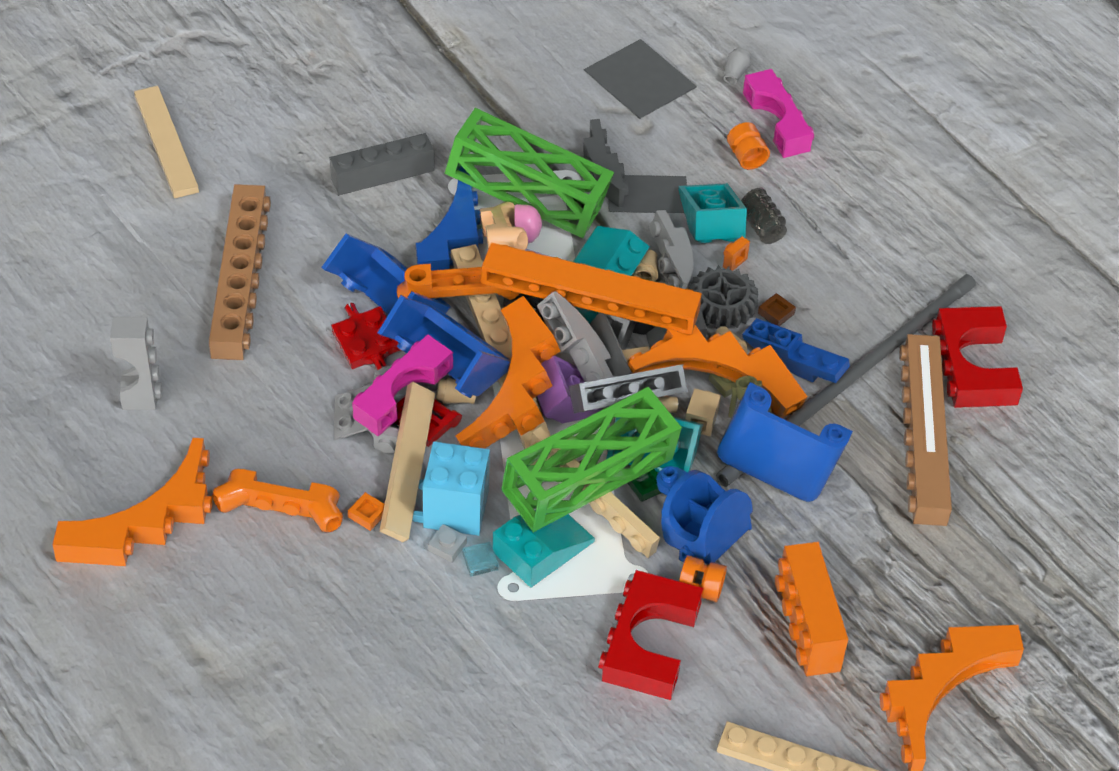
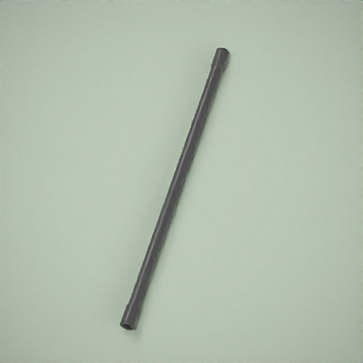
M965 274L951 285L945 293L847 370L837 383L832 382L786 420L801 426L904 343L907 334H915L938 315L939 308H947L954 301L960 299L976 286L975 279L971 275ZM726 465L716 474V478L722 486L727 487L744 472Z

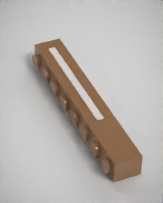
M907 334L905 345L900 346L899 358L900 361H904V365L901 367V382H905V386L902 389V403L907 405V408L904 407L903 424H908V429H905L904 445L909 446V451L906 452L905 466L910 468V473L907 474L906 485L907 490H911L912 494L908 498V512L913 513V524L947 526L952 506L940 336Z

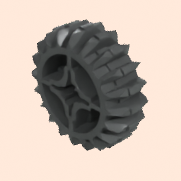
M719 265L716 270L708 267L706 272L699 271L697 277H693L690 287H688V289L702 293L700 309L706 326L714 324L716 329L719 326L729 328L730 325L738 328L740 323L746 324L749 318H753L758 307V288L755 287L754 280H749L748 274L741 275L740 269L732 271L729 266L727 269H721Z

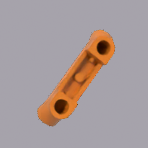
M431 264L414 265L405 271V281L397 286L398 298L400 295L408 297L411 291L428 298L498 293L512 300L520 294L482 284V267L431 271Z
M234 469L230 472L228 481L215 487L212 493L216 507L223 513H227L241 505L257 507L261 510L284 512L292 516L299 515L313 518L322 532L335 531L340 527L343 520L342 512L337 507L340 498L339 492L325 484L312 482L309 491L259 482L257 481L256 471Z

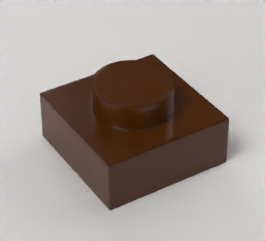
M775 293L759 306L758 314L770 323L781 326L795 314L796 307Z

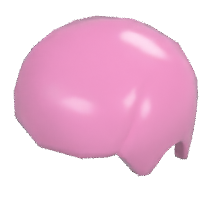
M516 204L514 206L515 227L524 228L527 233L528 243H532L540 234L542 228L541 216L537 209L531 205Z

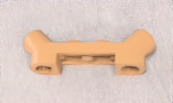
M504 202L495 207L480 208L482 232L484 237H487L488 249L491 242L521 250L527 249L528 237L526 231L521 227H513L515 226V205L513 203Z

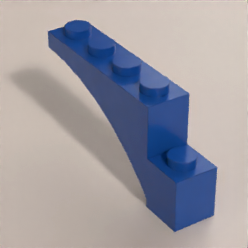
M462 166L460 167L459 171L470 175ZM458 180L457 190L447 214L427 238L422 242L416 243L417 265L431 264V271L450 269V266H454L451 259L452 249L476 244L479 251V244H483L482 228L477 229V225H481L480 211L474 209V207L478 206L477 191H472L474 187Z

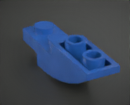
M758 318L742 334L743 339L754 349L757 347L763 349L771 345L791 373L810 382H814L819 377L837 383L850 367L848 358L806 344L802 340V334Z

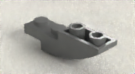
M600 119L590 120V137L583 138V157L614 172L606 197L618 207H624V196H628V183L622 179L625 177L624 164L619 163L617 153H611L610 146H605L607 144V131L602 129ZM589 171V173L598 181L600 176Z

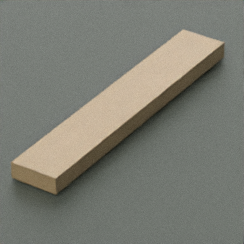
M154 86L134 91L136 102L174 199L199 193L198 184L159 87Z
M414 382L407 385L379 531L401 542L408 540L435 398V392Z

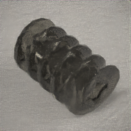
M760 187L749 191L741 200L747 208L746 220L749 221L761 242L772 244L779 241L787 232L785 217L781 215L780 210L777 209L776 204L772 202L771 197L767 195L764 188Z

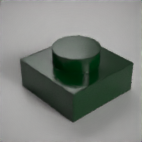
M655 469L627 483L641 502L661 494L657 486L656 477L658 473Z

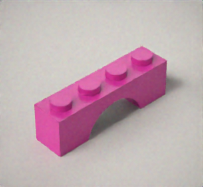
M772 69L745 75L743 94L752 109L771 112L780 119L775 126L773 142L782 157L787 158L810 152L812 140H814V131L804 120L802 111L798 110L793 103L791 94L786 92L782 80L776 76Z
M430 335L425 336L421 341L415 342L407 354L402 358L396 359L388 371L383 375L377 376L368 389L356 395L352 402L353 418L379 437L397 420V407L394 400L397 392L412 382L433 385L438 383L453 369V352Z

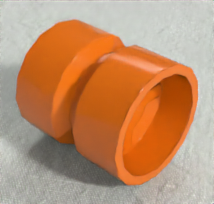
M740 123L728 133L727 142L742 168L747 170L756 169L762 166L770 157L769 148L753 123Z
M687 555L679 581L704 588L702 599L718 602L727 566L715 562L705 565L703 559ZM698 571L704 573L701 585L695 583Z

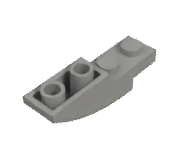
M658 210L653 221L650 223L649 230L658 245L660 254H662L658 261L659 271L663 274L667 285L686 289L693 269V253L689 237L684 227H674L666 210Z
M556 291L542 300L537 307L548 329L554 335L561 353L569 351L584 382L613 377L606 364L611 359L609 352L597 333L578 310Z

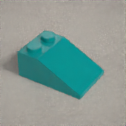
M728 183L679 186L678 191L688 229L695 240L701 243H709L713 239L736 241L741 236L746 238L747 208Z
M569 514L535 532L530 529L521 515H518L493 531V553L530 588L595 542V538Z

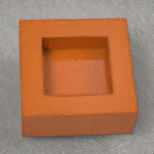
M741 236L734 243L731 242L726 246L723 252V268L727 269L729 266L733 271L747 260L749 240Z
M365 492L349 508L348 518L371 531L382 520L385 504Z

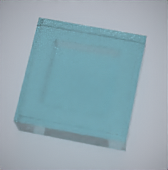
M491 542L462 548V554L470 577L498 570V562Z

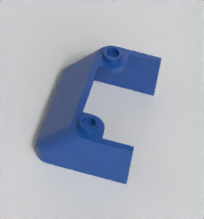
M347 233L321 267L325 271L342 278L341 284L348 290L354 292L357 289L364 292L378 306H381L388 315L398 300L397 286L405 281L404 274L408 269L386 250ZM413 291L408 296V298L434 306L444 313H447L451 308L441 297L428 298Z
M400 295L377 332L382 336L399 342L397 347L405 353L410 351L415 342L421 341L427 335H430L453 352V369L448 374L456 379L455 383L457 386L455 389L469 398L473 395L480 396L509 371L511 359L436 307Z

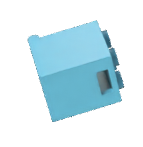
M433 441L425 479L419 480L418 488L423 490V512L414 511L412 521L423 523V528L439 530L444 524L460 533L480 536L489 493L490 449Z

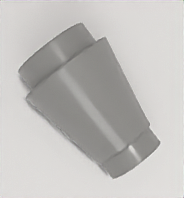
M736 48L729 53L723 78L726 83L730 85L737 84L750 66L751 56L746 50Z

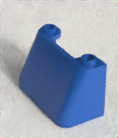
M750 382L718 446V457L725 464L806 502L816 500L825 487L853 431L835 423L826 425L819 436L768 412L772 401L770 394L762 387Z

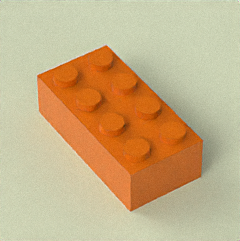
M819 542L784 546L782 558L778 559L779 575L775 576V585L777 592H782L783 595L782 609L784 616H789L790 619L789 634L791 640L796 641L798 647L796 649L798 665H803L806 677L841 672L848 636Z

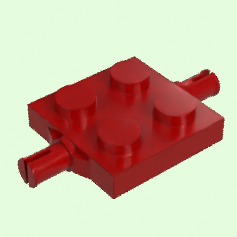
M350 303V306L349 304L345 305L344 309L349 318L332 324L331 328L350 367L355 369L363 365L374 364L377 370L387 366L384 359L393 353L401 351V349L397 347L399 342L377 333L387 318L381 306L359 313L354 303Z

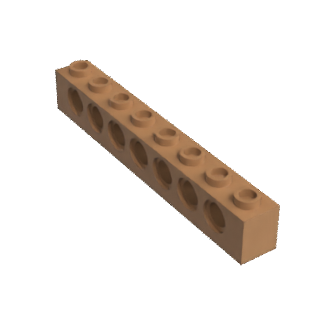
M234 184L209 337L211 359L244 360L245 349H250L251 337L248 329H253L254 316L251 313V309L256 308V293H254V289L259 288V273L256 272L257 269L262 268V253L259 252L265 248V234H262V232L267 231L268 216L265 215V212H270L271 206L270 196H266L265 186Z

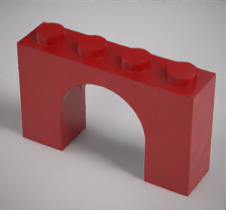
M1002 306L939 308L937 319H933V334L940 336V348L943 358L942 374L947 376V395L952 397L954 408L1015 406L1019 404L1023 386L1018 367L982 368L967 361L960 352L962 348L969 345L1002 344L1007 328Z
M636 570L633 579L626 581L623 592L626 600L624 604L619 603L615 615V620L618 621L616 628H610L607 638V644L610 645L608 652L603 651L600 657L598 668L603 669L602 681L671 700L679 677L681 660L643 649L635 642L631 632L638 624L649 619H664L694 627L702 604L704 588Z

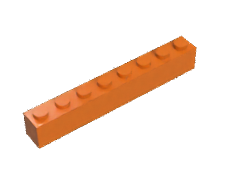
M491 242L482 264V284L542 299L556 291L575 307L690 335L693 333L700 311L702 293L691 289L649 281L637 276L620 274L612 270L591 267L583 263L579 264L562 260L558 257L537 254L533 251H525L508 245Z

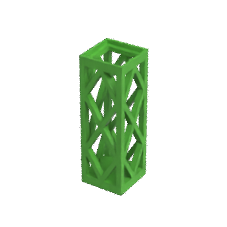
M474 108L455 136L444 174L504 202H511L514 205H531L537 209L542 220L584 238L603 205L614 172L480 109ZM481 121H484L490 125H481ZM487 136H511L524 152L500 151ZM528 142L552 154L536 153ZM525 164H535L541 172ZM547 164H571L585 181L560 179ZM474 165L498 167L511 182H488ZM462 166L470 175L459 171L460 167ZM589 171L600 176L598 181L589 173ZM517 174L522 175L534 182H523ZM506 192L522 193L530 203ZM534 193L559 195L571 210H548ZM577 202L584 204V208L582 209ZM566 220H576L579 222L578 225H575Z
M647 387L508 457L501 490L530 529L535 532L672 460L682 427L653 391ZM614 417H621L617 422H615L611 427H609ZM598 428H600V429L598 430L597 434H592V433H594ZM633 429H636L640 434L639 437L621 436ZM553 448L560 449L546 461ZM604 450H623L598 463ZM651 452L643 459L645 453ZM585 454L578 468L561 467ZM631 461H633L630 469H623ZM544 481L562 482L546 491L541 486ZM524 485L530 490L526 499L518 489ZM574 490L570 500H563Z

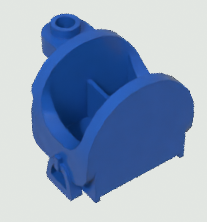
M668 466L658 473L656 477L658 490L667 495L661 511L663 538L667 544L680 550V561L684 562L687 555L703 559L707 565L715 562L741 536L752 529L750 515L753 512V507L748 494L738 489L725 491L710 475L699 470L686 472L678 467Z

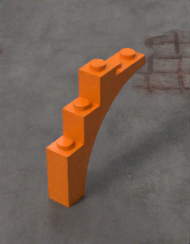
M524 296L501 309L512 337V358L507 377L489 407L472 424L455 435L460 445L485 449L499 439L506 437L515 429L522 436L545 422L533 398L553 386L541 363L551 359L552 356L561 351L552 332Z
M696 325L692 335L667 329L663 340L656 342L646 353L638 352L628 360L631 374L683 364L684 370L712 373L735 383L738 378L743 376L755 377L757 381H762V388L770 394L772 400L771 410L774 415L780 418H784L800 409L808 397L771 345L763 349L757 347L746 354L731 331L723 335L717 333L706 340Z
M192 438L188 453L177 472L162 488L146 500L126 510L101 518L83 521H58L52 544L56 562L126 566L128 555H133L134 543L165 545L167 534H172L174 522L204 524L206 513H211L212 496H208L205 472H203V468L209 466L210 451L205 450L204 438Z
M1019 625L948 627L945 639L941 640V653L918 654L915 666H911V680L887 681L884 693H880V708L882 711H886L888 722H896L897 734L903 738L904 743L901 747L902 762L907 763L909 771H923L926 761V725L931 713L943 697L957 685L975 675L997 668L1019 666L1024 651Z

